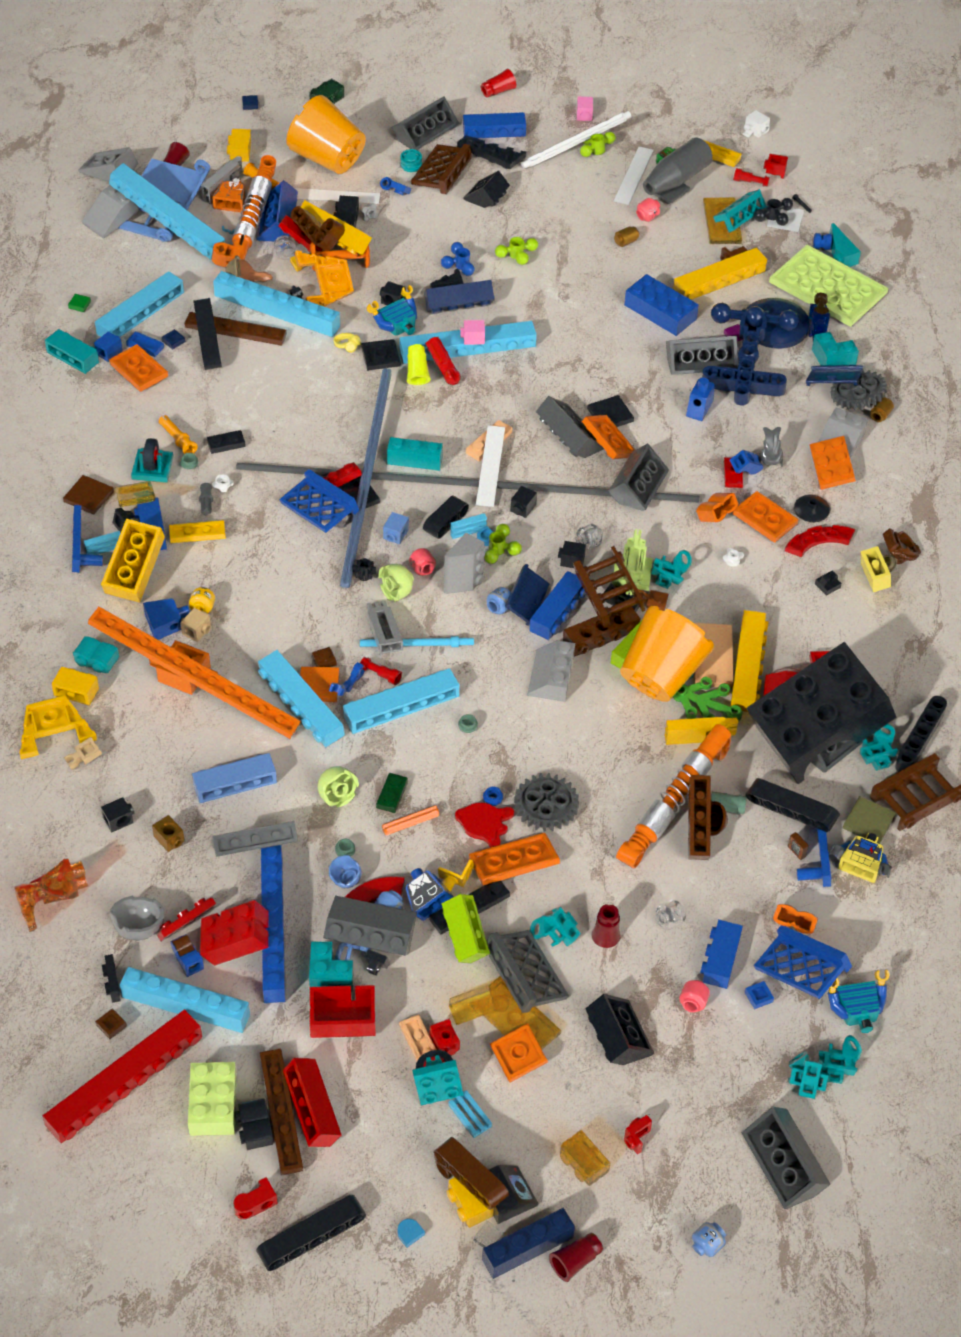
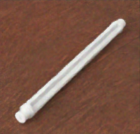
M629 111L622 112L607 121L601 122L521 162L523 169L532 167L590 139L594 134H600L625 122L626 119L631 118V114Z

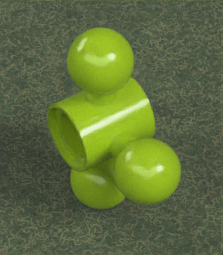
M609 131L604 135H592L590 139L583 142L585 145L580 148V154L583 157H589L591 154H603L605 152V143L612 144L615 142V134Z
M513 237L510 239L509 247L498 245L495 248V254L499 258H504L509 253V256L516 259L518 264L524 265L529 260V256L524 252V249L535 251L538 248V241L534 238H529L524 243L522 238Z
M499 524L496 527V531L489 535V550L485 552L484 560L489 564L496 563L498 557L505 552V549L513 556L520 554L522 550L521 544L517 541L505 543L506 537L510 534V528L507 524Z

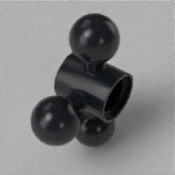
M784 198L781 202L778 199H770L767 202L766 210L757 209L754 212V219L758 222H762L766 218L768 220H776L778 225L784 226L788 223L789 217L785 213H780L781 209L785 211L792 209L793 201L790 198Z

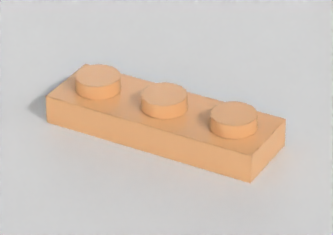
M500 420L492 425L505 427L503 440L512 433L513 428ZM487 430L466 448V454L479 462L483 459Z

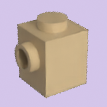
M193 608L181 622L182 635L196 642L208 634L211 629L210 616L196 608Z

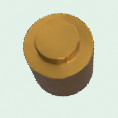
M628 226L615 233V243L620 247L633 243L639 238V232L634 226Z
M884 397L881 398V402L877 401V405H874L870 414L874 421L882 422L894 409L891 399Z

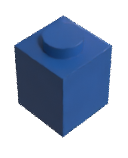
M109 331L94 342L98 356L107 362L122 352L121 339Z

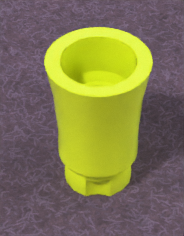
M421 344L409 346L407 355V383L411 385L429 383L431 378L424 346Z

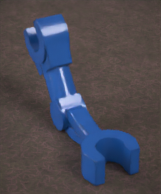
M357 662L348 680L341 685L331 683L329 691H335L339 696H343L344 692L349 693L354 683L363 676L365 672L363 670L364 665Z

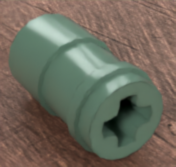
M712 791L711 801L721 803L726 812L737 813V815L745 813L746 796Z

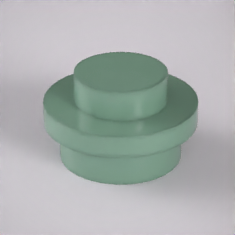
M193 453L184 454L180 460L181 466L185 469H193L199 463L198 458Z
M466 714L460 718L458 727L462 732L472 733L477 729L478 722L473 715Z
M341 839L335 846V852L338 856L349 855L351 857L355 853V844L350 839Z

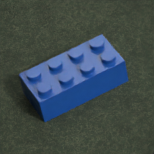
M648 274L630 286L625 293L624 305L675 336L679 335L697 320L699 304Z

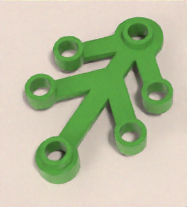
M703 677L699 683L689 686L684 684L678 690L683 691V693L677 692L673 696L674 700L682 703L687 719H695L697 717V709L691 706L689 700L696 702L703 718L715 717L709 712L707 708L709 707L727 714V718H737L739 721L742 719L743 712L739 706L733 705L729 707L711 700L720 696H728L730 693V686L728 684H720L718 689L700 695L693 693L702 689L709 690L712 687V680L709 677Z

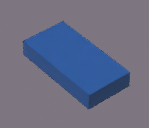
M136 331L126 341L127 346L132 347L138 344L152 357H156L164 348L163 342Z

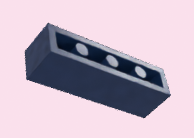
M491 280L426 289L424 292L427 312H432V314L441 313L442 310L446 309L456 311L459 307L471 309L475 307L474 305L481 304V307L489 306L495 300Z
M563 1207L484 1247L482 1250V1261L491 1277L495 1279L569 1241L574 1237L575 1226Z

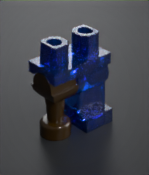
M822 292L814 296L815 304L810 303L808 317L812 320L809 337H812V341L815 334L826 333L829 324L830 313H828L829 308L826 305L828 296Z

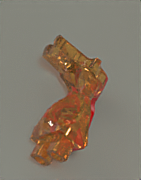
M63 859L47 874L31 881L29 884H21L14 887L29 932L37 929L34 908L38 901L43 899L44 904L74 899L79 896V889L88 886L85 869L81 861L70 864L69 859Z

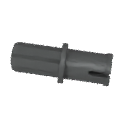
M202 483L200 485L201 495L199 496V502L201 503V513L207 515L212 512V485L210 483Z

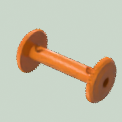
M313 242L310 244V254L314 253L316 256H328L343 260L364 258L365 268L370 266L369 245L363 255L357 252L354 255L347 250L315 251V244Z

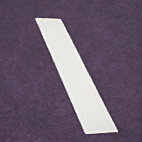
M638 147L613 202L629 205L653 153L652 149Z
M295 188L298 191L297 199L339 201V196L344 195L358 196L359 203L379 204L380 193Z
M489 425L487 427L476 505L494 507L505 427Z

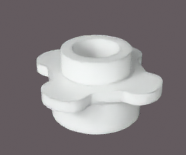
M220 474L215 478L212 487L218 488L221 492H226L230 486H233L234 482L230 480L229 476Z
M728 548L727 554L723 556V560L729 566H737L740 564V559L744 557V554L733 548Z

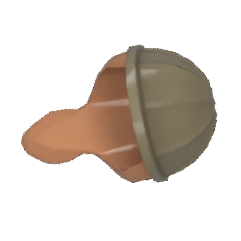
M235 256L227 264L225 270L226 273L252 282H266L273 279L268 272H256L247 261L240 259L239 256Z

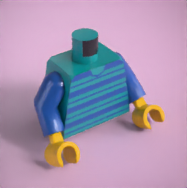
M408 286L409 292H406L404 287L401 290L402 296L406 297L407 300L402 298L377 310L379 307L377 301H373L372 306L368 304L367 311L374 314L373 318L381 330L391 332L395 336L404 332L412 335L415 332L417 308L414 298H411L410 295L413 291L412 286Z
M876 970L874 975L878 980V984L875 981L838 986L839 980L837 978L833 985L829 987V992L827 993L831 1010L841 1019H844L847 1025L859 1024L862 1033L871 1032L873 1030L872 1022L877 1021L878 1015L883 1012L886 1003L887 985L885 981L889 978L888 970H885V977L883 979L879 977V970Z

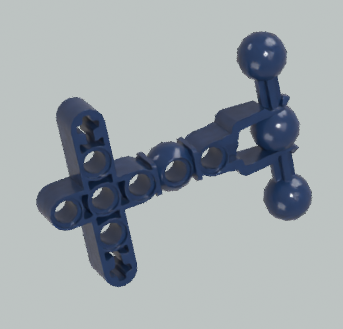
M726 303L715 304L711 309V317L716 323H726L730 319L741 320L739 337L743 339V342L738 352L739 365L738 369L707 366L703 369L702 377L714 383L716 390L734 391V402L740 406L748 404L750 393L769 396L784 395L787 383L785 375L754 371V368L759 358L758 345L760 341L765 339L767 323L779 324L782 330L792 331L799 324L798 314L792 310H785L780 315L769 314L768 310L764 312L758 306L750 307L747 310L743 308L742 311L732 310ZM747 323L753 328L757 327L756 331L748 330V326H745V324Z

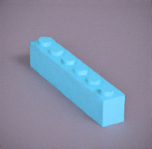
M169 271L160 276L157 280L96 320L97 335L102 337L109 331L120 338L184 293L183 280Z
M278 650L258 661L260 668L258 673L261 678L269 682L273 692L277 691L282 702L290 706L295 717L299 716L305 729L312 731L313 737L318 743L321 742L326 748L345 736L344 727L340 720Z
M450 668L441 670L435 674L421 677L409 683H403L400 686L386 689L383 692L369 695L363 699L351 701L343 705V717L352 734L457 698L459 697L460 685Z
M131 967L127 968L120 983L122 998L176 1014L185 1009L193 1019L243 1033L250 1017L249 1002Z

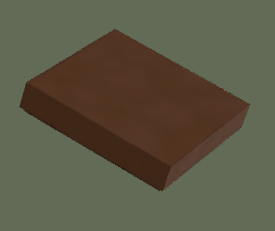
M82 475L63 497V502L72 506L81 505V510L94 515L114 492V488Z

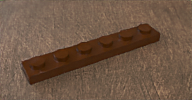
M189 312L184 323L185 328L198 330L196 315L194 312ZM214 316L216 334L279 346L283 345L287 335L285 329Z
M280 1048L260 1052L281 1175L302 1172L303 1164L290 1093L283 1073L285 1066L282 1050Z

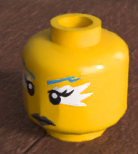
M205 587L196 588L189 600L190 609L196 608L208 614L215 603V594Z

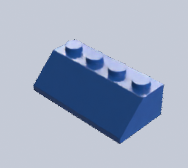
M285 180L270 191L258 225L256 237L258 241L279 242L278 238L282 240L291 237L281 230L279 224L286 215L291 218V211L296 207L298 191Z

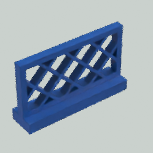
M310 469L304 472L306 478L279 499L281 504L325 533L349 513L355 515L359 512L355 498ZM306 485L310 487L309 490L301 491ZM321 494V497L312 498V495ZM309 495L308 499L300 500V496ZM296 497V501L288 502L290 498ZM332 501V505L323 506L324 502ZM313 503H320L319 507L311 508ZM308 504L306 509H299L300 505ZM335 509H344L340 513H335ZM331 510V514L323 515V511ZM319 512V516H310L311 513ZM323 520H330L325 526L322 524Z
M783 925L776 930L778 937L753 965L756 970L818 999L824 995L842 971L848 972L852 968L846 953ZM780 944L787 946L786 950L776 952ZM803 953V957L792 959L791 954ZM788 955L789 961L778 963L777 958ZM774 959V965L763 966L766 961ZM819 960V964L808 967V961ZM804 963L805 968L794 971L793 965ZM790 967V972L785 974L779 973V969ZM825 968H835L833 972L824 974ZM820 970L821 976L810 978L809 973ZM806 974V980L795 981L796 976ZM822 982L817 991L811 988V984Z

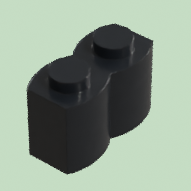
M265 1099L239 1103V1111H235L237 1125L242 1124L243 1130L239 1131L241 1145L246 1144L247 1150L273 1145V1136Z

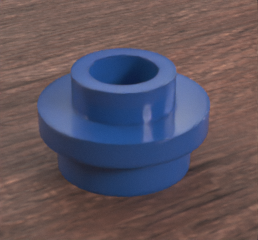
M489 787L483 793V800L492 806L499 805L503 800V793L498 787Z

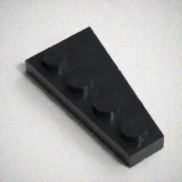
M464 136L457 141V147L462 148L464 144H469L472 154L489 160L491 163H496L505 169H511L526 157V151L521 150L519 153L515 152L514 148L507 147V149L498 147L499 144L496 143L485 144V140L470 136Z

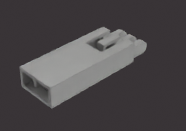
M240 156L227 162L201 184L203 201L209 204L213 203V194L222 181L232 182L235 178L240 180L239 174L242 172V158Z
M381 601L382 606L379 605V602H374V607H372L371 603H367V618L379 653L403 651V640L391 607L387 606L386 601ZM384 619H386L388 627L384 626Z

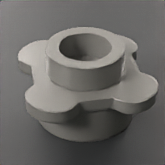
M367 204L362 208L365 221L378 217L376 204Z

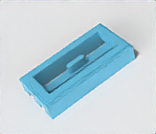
M485 513L451 522L450 535L452 539L462 537L465 533H477L487 525Z
M120 531L84 540L86 554L98 555L114 550L121 534Z
M466 1090L463 1092L464 1096H457L454 1100L451 1099L448 1101V1105L472 1137L475 1138L491 1128L492 1122ZM464 1100H466V1101L468 1102V1104L471 1106V1108L474 1110V1112L478 1115V1117H479V1118L481 1119V1121L484 1123V1126H483L482 1123L478 1120V1118L475 1116V1114H474V1113L472 1112V1110L468 1107V1105L465 1103ZM457 1104H460L461 1107L465 1110L470 1119L478 1127L477 1130H475V1128L471 1125V1123L459 1109Z

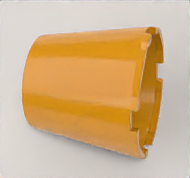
M324 95L315 96L303 106L304 110L299 116L296 114L287 133L286 144L291 151L337 174H342L351 168L361 155L366 141L365 134Z
M650 606L642 619L622 664L620 673L631 686L648 697L668 702L711 654L714 644L711 639L707 640L704 637L705 632L684 616L667 608L665 611L659 610L658 606Z

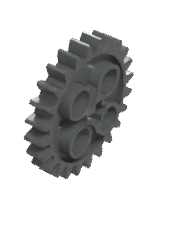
M863 370L858 380V385H854V383H833L830 391L833 403L836 402V406L841 405V408L847 406V410L851 409V407H854V410L860 407L863 410L864 406L870 408V404L877 405L876 401H882L881 398H884L885 393H887V382L881 374L877 375V372L871 374L870 370L864 373Z
M540 773L539 778L532 775L531 781L525 779V784L520 783L519 789H516L514 809L517 810V816H522L521 822L528 820V827L534 824L535 830L542 827L543 832H545L546 828L550 827V830L554 831V826L562 829V823L568 826L569 820L573 821L574 815H577L579 795L576 794V788H571V782L565 784V778L558 780L557 774L554 778H551L550 773L546 777H543L542 773Z

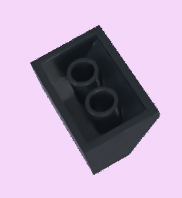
M602 994L585 1008L588 1020L593 1025L597 1033V1039L602 1044L605 1056L610 1063L626 1065L655 1054L629 1000Z

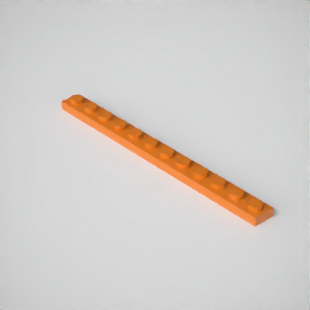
M98 606L88 619V624L285 737L291 739L299 727L300 720Z

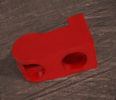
M267 1177L258 1181V1188L249 1193L238 1194L235 1197L233 1205L235 1215L238 1218L249 1219L278 1204L277 1195Z

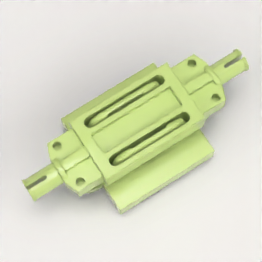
M635 529L634 536L628 538L627 544H625L624 554H622L625 560L623 563L637 589L649 591L653 558L646 557V540L641 539L642 531L639 529L637 535L638 529ZM616 563L614 567V572L619 570ZM624 577L612 581V584L618 587L627 584ZM631 590L626 592L627 595H629V592L632 595Z

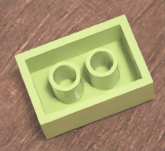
M235 1062L191 1063L188 1107L190 1136L235 1135L237 1082Z

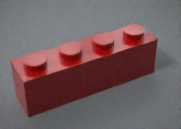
M293 1058L283 1069V1073L308 1147H331L342 1134L316 1059Z

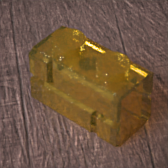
M582 1130L562 1143L560 1158L565 1165L568 1166L570 1164L575 1170V1176L580 1182L585 1181L588 1186H591L609 1172L611 1163Z

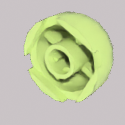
M397 563L381 567L379 579L382 578L383 584H380V587L386 598L396 602L407 597L412 591L414 580L412 573L405 566Z
M341 766L330 767L325 770L317 784L320 797L331 807L335 805L342 807L348 804L356 795L354 791L359 786L358 778L350 770Z

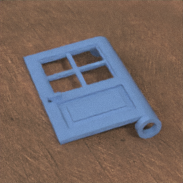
M151 158L141 177L188 210L211 167L206 161L200 159L194 164L196 170ZM150 215L144 225L125 221L118 227L119 229L155 238L163 242H169L175 234L167 227L165 229L149 227L148 225L153 218Z

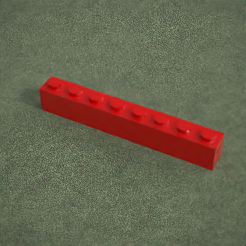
M184 1009L43 1114L45 1126L61 1144L66 1140L72 1139L81 1128L89 1126L97 1116L109 1111L114 1103L126 1098L138 1085H143L151 1075L163 1070L171 1060L179 1058L184 1050L196 1045L202 1038L201 1026Z

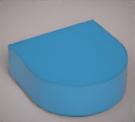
M485 526L478 531L477 539L485 542L484 546H489V535L494 531Z
M405 1219L398 1225V1238L406 1248L425 1235L423 1228L413 1219Z

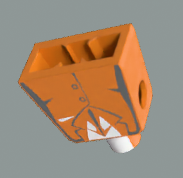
M237 178L233 179L232 182L222 181L213 194L214 209L241 213L246 198L245 184L241 183Z

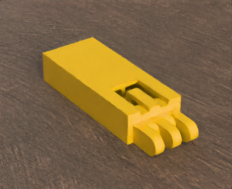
M725 717L666 720L664 734L666 745L702 743L716 724L726 727L730 731L731 736H734L737 732L739 720L737 718Z

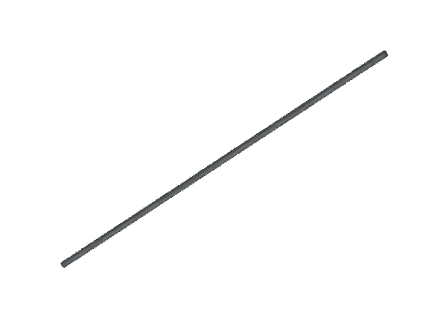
M238 462L236 464L237 470L304 474V472L310 469L319 476H327L330 472L337 471L335 469ZM372 472L371 479L479 487V480L377 472ZM497 481L496 487L518 490L521 486H524L533 491L611 496L608 491L609 489L503 481ZM655 493L652 499L699 503L700 496Z

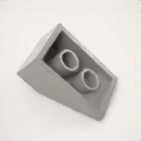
M130 147L97 152L80 167L79 172L109 182L111 172L122 163L134 171L138 162Z
M109 185L100 193L82 220V224L104 239L137 213L139 208L134 202Z
M836 407L829 417L818 442L844 436L849 457L851 458L865 435L868 419Z

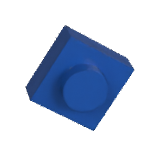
M765 981L745 988V994L754 1010L774 1001V997Z

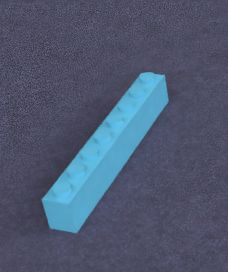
M124 163L111 172L109 184L114 189L118 190L139 208H142L151 217L157 219L210 260L212 259L214 244L225 242L224 237Z
M223 271L213 281L214 295L224 300L333 337L340 328V312Z
M525 321L485 326V344L464 345V338L460 337V330L399 337V346L402 361L405 364L408 363V347L414 344L424 346L427 361L434 360L425 345L433 337L440 338L450 358L536 347L537 334L533 322Z

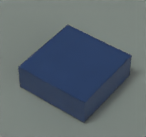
M257 95L242 96L243 110L258 109Z
M175 329L161 337L162 342L172 350L186 342L185 337Z

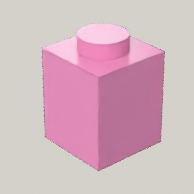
M578 96L577 120L592 121L593 97Z
M464 320V327H460V337L464 338V345L485 344L484 320Z

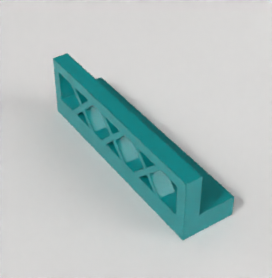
M760 189L746 193L713 218L715 223L724 221L728 232H732L752 218L757 209H764L767 206ZM757 199L759 201L760 207L756 205ZM748 205L751 207V212H748ZM740 212H742V219L739 218ZM730 217L734 219L733 226Z

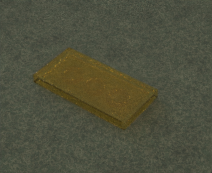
M734 197L703 198L709 244H742L740 226L734 231L728 232L724 221L715 223L713 218L735 202ZM730 217L733 226L734 219Z
M501 976L471 999L470 1004L504 1036L528 1023L541 1049H544L561 1034V1030L536 1006L532 1007L530 1012L522 1013Z

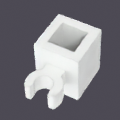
M755 110L746 117L744 126L746 131L743 135L750 137L753 134L759 138L766 134L770 128V118Z

